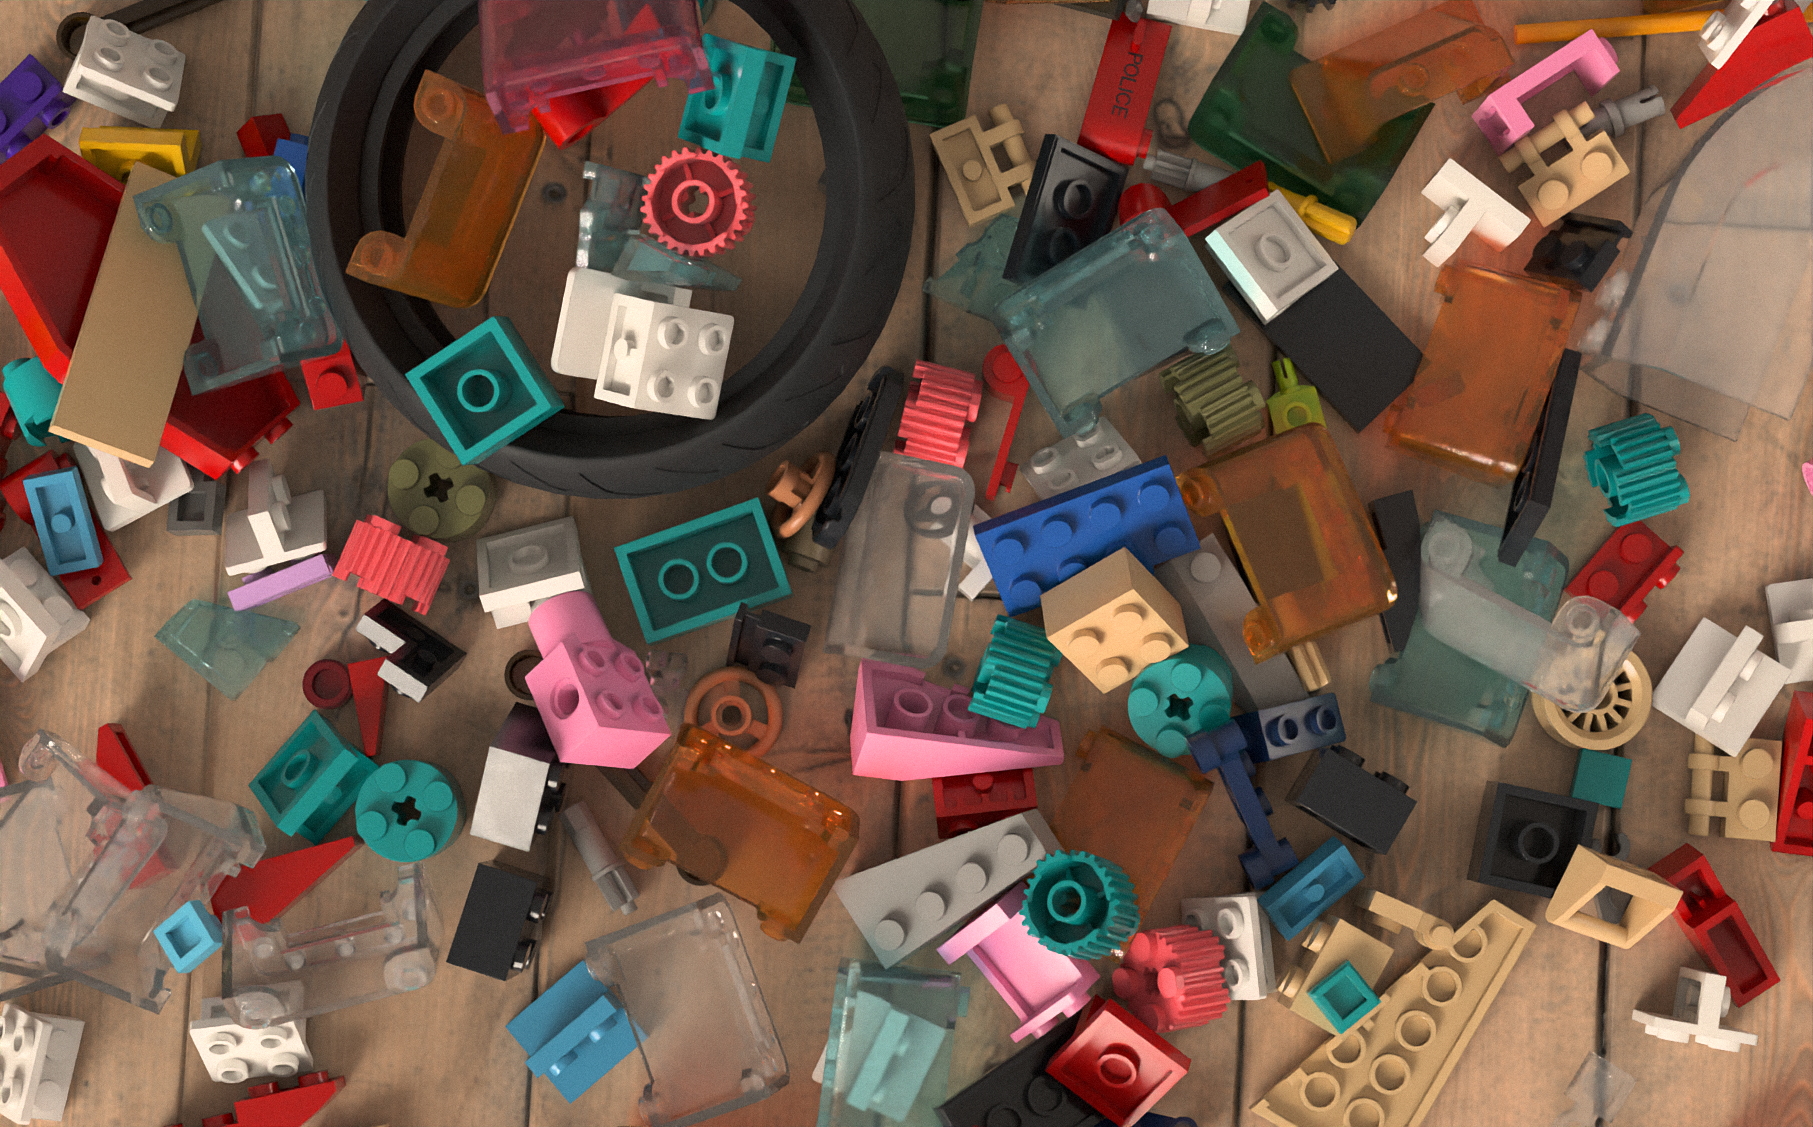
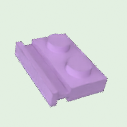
M318 552L313 557L305 560H289L291 567L273 573L270 567L242 578L244 586L227 592L234 610L246 611L254 609L332 577L338 562L335 554H319Z

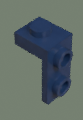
M1327 693L1240 714L1229 719H1234L1247 742V747L1244 749L1252 764L1283 758L1346 740L1337 698L1334 693Z

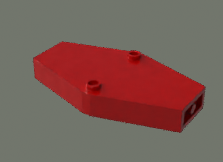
M43 133L0 165V288L42 365L63 385L126 185ZM216 253L160 441V446L215 480L220 478L230 468L236 474L243 471L259 456L260 453L255 447L264 439L271 445L280 439L294 425L288 417L301 404L218 253Z

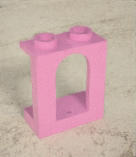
M1590 29L1491 93L1473 113L1472 118L1499 157L1515 146L1514 143L1525 137L1535 127L1521 104L1572 71L1576 73L1590 96L1593 97L1620 72L1616 65L1618 62L1617 54L1605 38H1598L1594 31Z

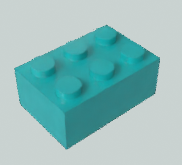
M759 497L614 547L646 643L650 646H655L735 618L741 602L748 604L747 611L752 612L794 597Z

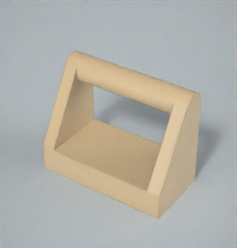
M1578 844L1547 907L1545 917L1550 923L1624 949H1629L1675 910L1683 891L1652 871ZM1606 885L1633 895L1619 925L1578 910Z

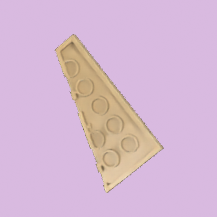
M1489 898L1453 929L1454 940L1448 948L1440 951L1430 949L1377 995L1382 1002L1352 1025L1344 1041L1332 1034L1248 1108L1278 1127H1420L1537 925L1498 901Z

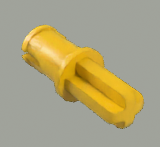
M1268 182L1269 193L1279 189L1312 233L1340 245L1350 242L1357 226V221L1354 217L1318 203V198L1315 195L1310 194L1304 197L1280 187L1274 182Z

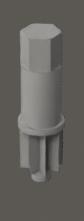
M1161 149L1158 150L1157 157L1147 154L1143 165L1144 169L1152 171L1150 179L1181 188L1185 192H1188V190L1199 192L1235 173L1198 162V159L1194 157L1190 159Z
M585 801L578 802L564 810L558 817L593 875L591 879L593 882H596L611 910L614 912L621 908L625 916L636 911L638 907L633 900L638 898L640 894L623 867L624 863L622 860H618Z

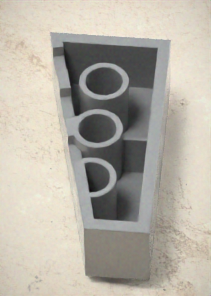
M1036 808L830 884L884 968L888 969L903 963L1030 876L1033 870L1038 867L1037 860L1046 861V854L1055 855L1056 850H1065Z

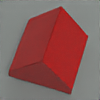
M282 113L253 116L236 132L256 179L268 174L277 139L290 140L291 132Z

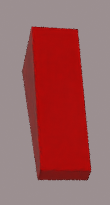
M388 656L347 664L366 757L381 755L389 683L378 676L377 673Z

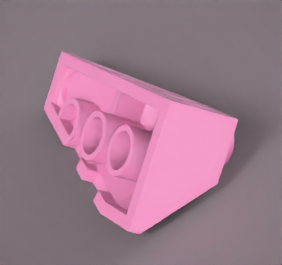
M868 661L860 662L850 734L853 775L906 781L1061 765L1065 757L1060 724L1057 720L1040 714L1035 729L1028 726L1026 729L968 711V705L972 697L968 696L969 688L955 683L952 690L925 681L926 673L911 667Z

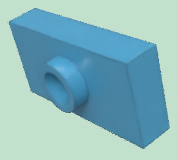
M77 466L32 474L24 478L22 481L50 576L99 567L104 562Z
M1332 836L1257 899V902L1276 930L1287 941H1290L1314 921L1315 918L1320 916L1362 881L1365 876L1345 845L1335 836Z

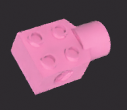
M572 591L557 595L545 601L533 611L528 623L543 660L525 676V680L560 762L634 769L672 735L663 716L662 706L654 696L644 673V666L635 651L611 637L594 596L588 592Z

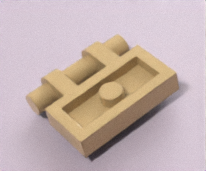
M1586 101L1568 112L1565 108L1552 116L1553 122L1530 137L1526 135L1514 143L1515 146L1498 157L1508 173H1511L1524 163H1527L1532 173L1515 184L1544 228L1631 172L1603 128H1600L1587 138H1584L1578 128L1595 118ZM1566 138L1571 148L1545 164L1539 154L1561 139Z
M1007 103L1000 104L989 110L995 128L983 132L976 115H972L929 134V139L969 228L1015 209V203L1009 189L1022 186L1027 196L1037 160L1031 159L1022 139L1025 131L1020 120L1013 119ZM1004 145L1013 166L1012 169L1003 173L1000 172L991 151L992 148Z
M1695 733L1694 753H1688L1687 768L1692 769L1690 799L1685 798L1684 814H1689L1688 834L1708 836L1710 816L1721 817L1719 837L1775 842L1782 741L1748 738L1735 758L1725 752V756L1714 755L1715 745ZM1713 771L1724 772L1722 802L1711 801Z
M1361 886L1354 905L1366 910L1363 920L1398 935L1402 926L1414 931V937L1418 943L1434 950H1445L1452 944L1454 930L1445 920L1381 892Z

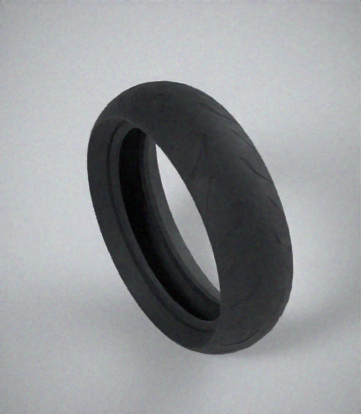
M368 0L349 26L331 61L317 99L309 133L305 169V198L311 252L321 288L339 331L359 365L376 384L383 396L410 423L441 447L455 454L405 375L456 341V339L440 320L427 298L413 264L403 218L402 180L404 160L413 122L420 103L435 74L464 37L492 12L500 8L496 0ZM729 0L745 11L764 29L783 54L796 58L794 71L801 81L814 111L822 140L826 167V208L817 257L801 296L789 317L768 344L750 362L722 382L715 418L708 420L660 412L633 416H605L580 413L562 408L480 463L472 465L514 483L560 495L592 499H636L671 494L712 483L751 466L784 446L813 423L843 392L866 361L886 325L901 287L911 247L915 213V165L909 124L899 88L880 44L861 12L851 0Z

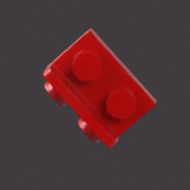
M1641 520L1616 527L1562 590L1605 628H1616L1622 623L1629 627L1647 608L1648 605L1643 599L1654 586L1661 590L1677 575L1681 567L1676 564V561L1683 555L1684 551L1677 545L1670 547Z
M1033 768L932 778L938 838L952 839L1032 809H1038Z

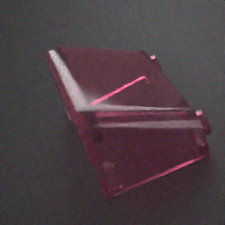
M479 0L478 2L485 95L503 135L530 129L528 114L535 107H538L540 114L550 112L549 98L654 76L658 88L669 86L667 77L678 78L686 83L689 94L716 89L698 0Z

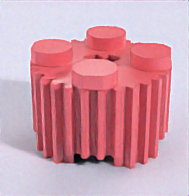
M684 147L682 153L676 150L671 151V158L667 156L661 157L662 164L654 166L657 173H649L648 175L651 184L644 185L648 195L642 196L645 206L641 207L640 211L647 214L643 222L644 224L651 225L648 232L659 236L658 242L668 245L667 249L677 251L681 255L703 258V256L713 258L715 254H725V248L733 250L735 248L734 242H742L744 240L743 236L750 233L756 220L753 211L757 210V206L751 204V201L756 199V194L749 191L754 186L751 182L746 181L748 174L741 171V166L733 162L731 158L698 147L696 151ZM700 190L701 194L709 196V204L706 205V212L703 215L689 211L688 205L696 201L694 192Z
M916 359L912 377L921 379V382L910 381L897 435L906 438V441L896 439L892 457L951 472L952 468L962 470L971 428L964 427L965 420L975 423L982 396L983 381L976 380L974 373Z
M367 514L364 522L356 520L332 576L347 581L349 574L352 573L360 577L356 587L400 605L403 604L405 597L415 600L411 610L426 616L450 562L445 557L448 547L421 535L413 534L411 541L399 537L401 526L376 515Z
M1181 924L1143 930L1131 936L1129 939L1130 944L1125 945L1126 953H1122L1121 956L1124 963H1120V968L1113 972L1112 981L1115 994L1119 998L1124 999V1001L1128 1000L1127 1008L1133 1011L1134 1017L1155 1033L1198 1027L1208 1024L1209 1020L1222 1018V1012L1227 1011L1225 1003H1230L1231 1001L1228 996V988H1222V983H1225V978L1221 976L1224 967L1219 965V962L1225 959L1223 953L1225 947L1218 944L1219 937H1213L1211 929L1198 931L1197 926L1191 927L1190 924Z

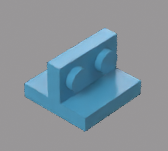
M585 959L579 962L505 1026L530 1056L524 1063L537 1078L544 1073L570 1104L649 1037L648 1033Z

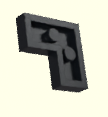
M382 599L364 613L355 629L367 637L375 648L391 653L385 659L377 675L390 683L395 692L404 697L412 698L418 703L458 670L467 655L466 652L386 599Z

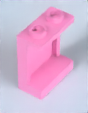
M1023 881L1019 882L962 925L936 949L948 965L967 953L1020 1018L1021 1024L1009 1035L1015 1043L1030 1033L1036 1039L1042 1037L1060 1021L1057 1017V1014L1063 1011L1067 1018L1079 1011L1091 1000L1086 991L1101 977L1089 961L1049 951L1046 946L1038 943L1039 938L1028 936L1027 931L1029 928L1022 926L1021 923L1025 917L1019 915V911L1023 909L1022 901L1028 897L1023 893L1024 889H1029Z

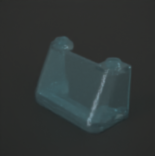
M275 155L219 160L132 196L140 225L144 232L157 243L177 244L198 312L205 340L190 345L185 351L183 359L184 372L192 396L217 391L310 363L339 352L343 346L344 338L339 331L321 288L311 252L306 218V203L298 177L288 161Z
M1163 208L1146 211L1006 296L989 313L990 319L1063 439L1072 434H1084L1095 427L1099 421L1098 416L1103 409V404L1100 401L1102 397L1187 346L1194 353L1204 352L1206 355H1211L1224 349L1230 343L1231 337L1241 332L1184 231Z
M1434 509L1431 521L1425 522L1420 531L1423 559L1429 564V568L1418 598L1415 619L1406 648L1400 651L1398 659L1389 657L1384 664H1378L1374 668L1369 682V690L1372 693L1369 701L1470 738L1506 748L1517 730L1535 672L1549 636L1568 578L1569 560L1551 542L1533 537L1516 567L1499 562L1497 554L1503 528Z
M841 956L836 977L816 1127H942L941 1122L932 1109L946 1099L956 1017H967L970 987L961 986V972L902 964L885 969L880 961Z

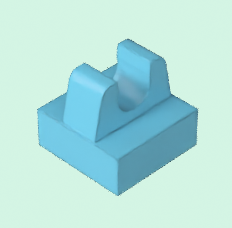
M201 900L188 901L153 931L177 973H190L226 943L223 937L227 934L217 916L209 914Z

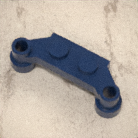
M1231 719L1207 732L1202 728L1184 737L1189 751L1202 774L1217 768L1238 818L1254 847L1237 855L1253 889L1258 891L1274 883L1273 877L1298 865L1299 861L1287 838L1283 837L1277 841L1266 817L1274 812L1262 788L1259 786L1254 789L1249 778L1257 773L1244 749L1247 747V742L1234 719Z

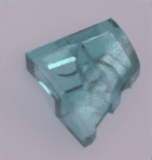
M586 161L583 178L593 180L590 197L580 210V238L577 247L576 267L630 277L644 213L640 211V208L645 206L642 196L648 195L644 185L651 184V180L644 175Z
M1001 213L985 227L984 233L978 240L967 243L955 254L959 259L956 264L937 281L929 277L925 281L922 290L927 295L969 314L1016 330L1034 293L1002 278L1020 218Z
M643 233L630 236L611 273L615 277L633 282L662 284L706 291H737L742 281V278L704 257L689 259L674 250L667 249V246Z
M192 599L175 613L154 637L231 701H236L268 662L273 663L302 627L293 621L249 611H235L234 608Z

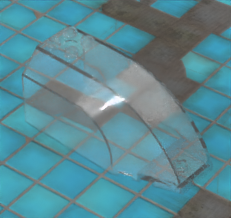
M1813 57L1791 66L1759 84L1708 124L1672 161L1645 202L1632 230L1634 233L1628 240L1614 277H1606L1598 292L1595 305L1602 308L1594 325L1588 324L1577 346V352L1583 354L1579 369L1614 394L1734 442L1739 438L1751 406L1784 420H1791L1813 365Z

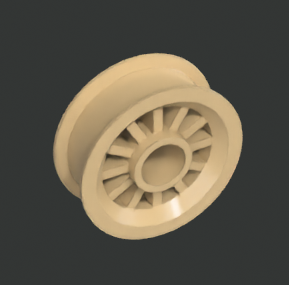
M1578 639L1556 647L1542 660L1533 678L1531 700L1535 716L1541 727L1557 742L1574 749L1607 750L1625 744L1641 730L1651 710L1652 685L1646 667L1639 657L1626 646L1609 639ZM1590 657H1594L1593 664H1591ZM1576 662L1578 670L1572 665ZM1608 663L1611 667L1605 672ZM1563 675L1570 680L1569 683L1561 681ZM1619 676L1622 682L1615 684L1613 681ZM1590 681L1597 685L1600 693L1597 704L1592 708L1586 704L1583 696L1584 688ZM1559 689L1566 691V697L1559 698ZM1624 691V699L1618 698V692ZM1569 705L1570 708L1563 713L1561 706ZM1614 706L1622 708L1619 714L1613 709ZM1578 717L1575 726L1572 724V722ZM1605 718H1606V719L1608 720V722L1610 723L1609 726L1606 725ZM1591 724H1592L1593 732H1589V729H1590V725H1591Z

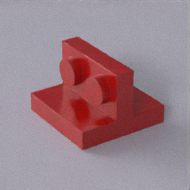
M1095 994L1084 1006L1073 1036L1049 1059L1045 1071L1119 1127H1132L1188 1072L1191 1059L1109 998L1105 1001Z

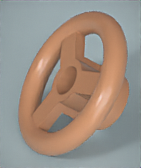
M817 452L800 467L785 460L772 473L766 484L765 494L777 502L770 520V530L776 538L785 539L798 532L822 503L836 472V459L831 452ZM793 508L792 516L786 521L789 510Z
M725 666L706 673L692 686L683 708V725L692 746L704 758L724 766H742L763 757L776 743L783 724V707L774 686L760 681L756 673L741 666ZM724 682L725 696L717 700L713 705L711 721L699 727L698 710L703 697L711 688ZM740 682L751 685L764 698L768 709L767 725L752 718L749 704L740 697ZM730 706L738 707L742 714L740 722L734 726L726 724L723 718L724 711ZM743 732H747L759 739L754 745L740 751L722 750L708 741L719 733L727 736H736Z

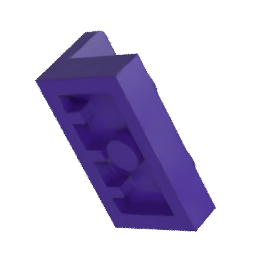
M31 54L0 83V165L37 139L48 128L54 129L63 123L71 112L70 106L77 100L76 97L64 93V85Z

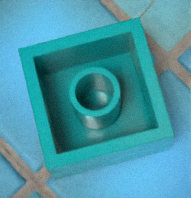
M492 316L405 374L462 465L480 463L565 407L514 324L506 316Z

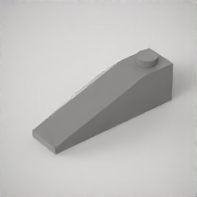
M1213 533L1199 541L1201 549L1173 558L1154 570L1155 578L1181 604L1188 642L1200 646L1203 644L1214 649L1227 663L1233 678L1232 701L1242 710L1249 713L1310 698L1243 580Z

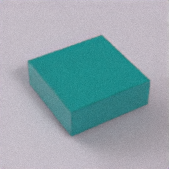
M1580 748L1568 797L1621 809L1632 760Z
M1347 959L1306 991L1339 1034L1344 1033L1382 1002Z

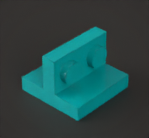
M703 33L678 138L720 155L737 159L746 157L770 163L796 58Z
M314 709L248 786L276 827L291 837L297 832L317 846L357 800L359 791L366 779L381 766L373 758L366 757L365 752L344 738L328 718Z

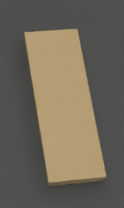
M138 161L134 163L130 170L48 432L150 468L155 462L217 253L203 233L202 228L208 221L227 216L232 199Z

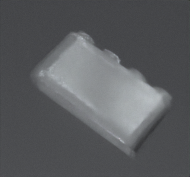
M880 450L862 502L843 537L823 654L916 669L933 667L942 660L948 646L975 497L974 482L964 469L954 465Z

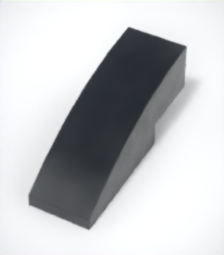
M1413 490L1379 498L1368 503L1381 551L1367 554L1364 558L1371 578L1369 584L1389 654L1405 650L1414 623L1420 592L1422 549L1420 524Z

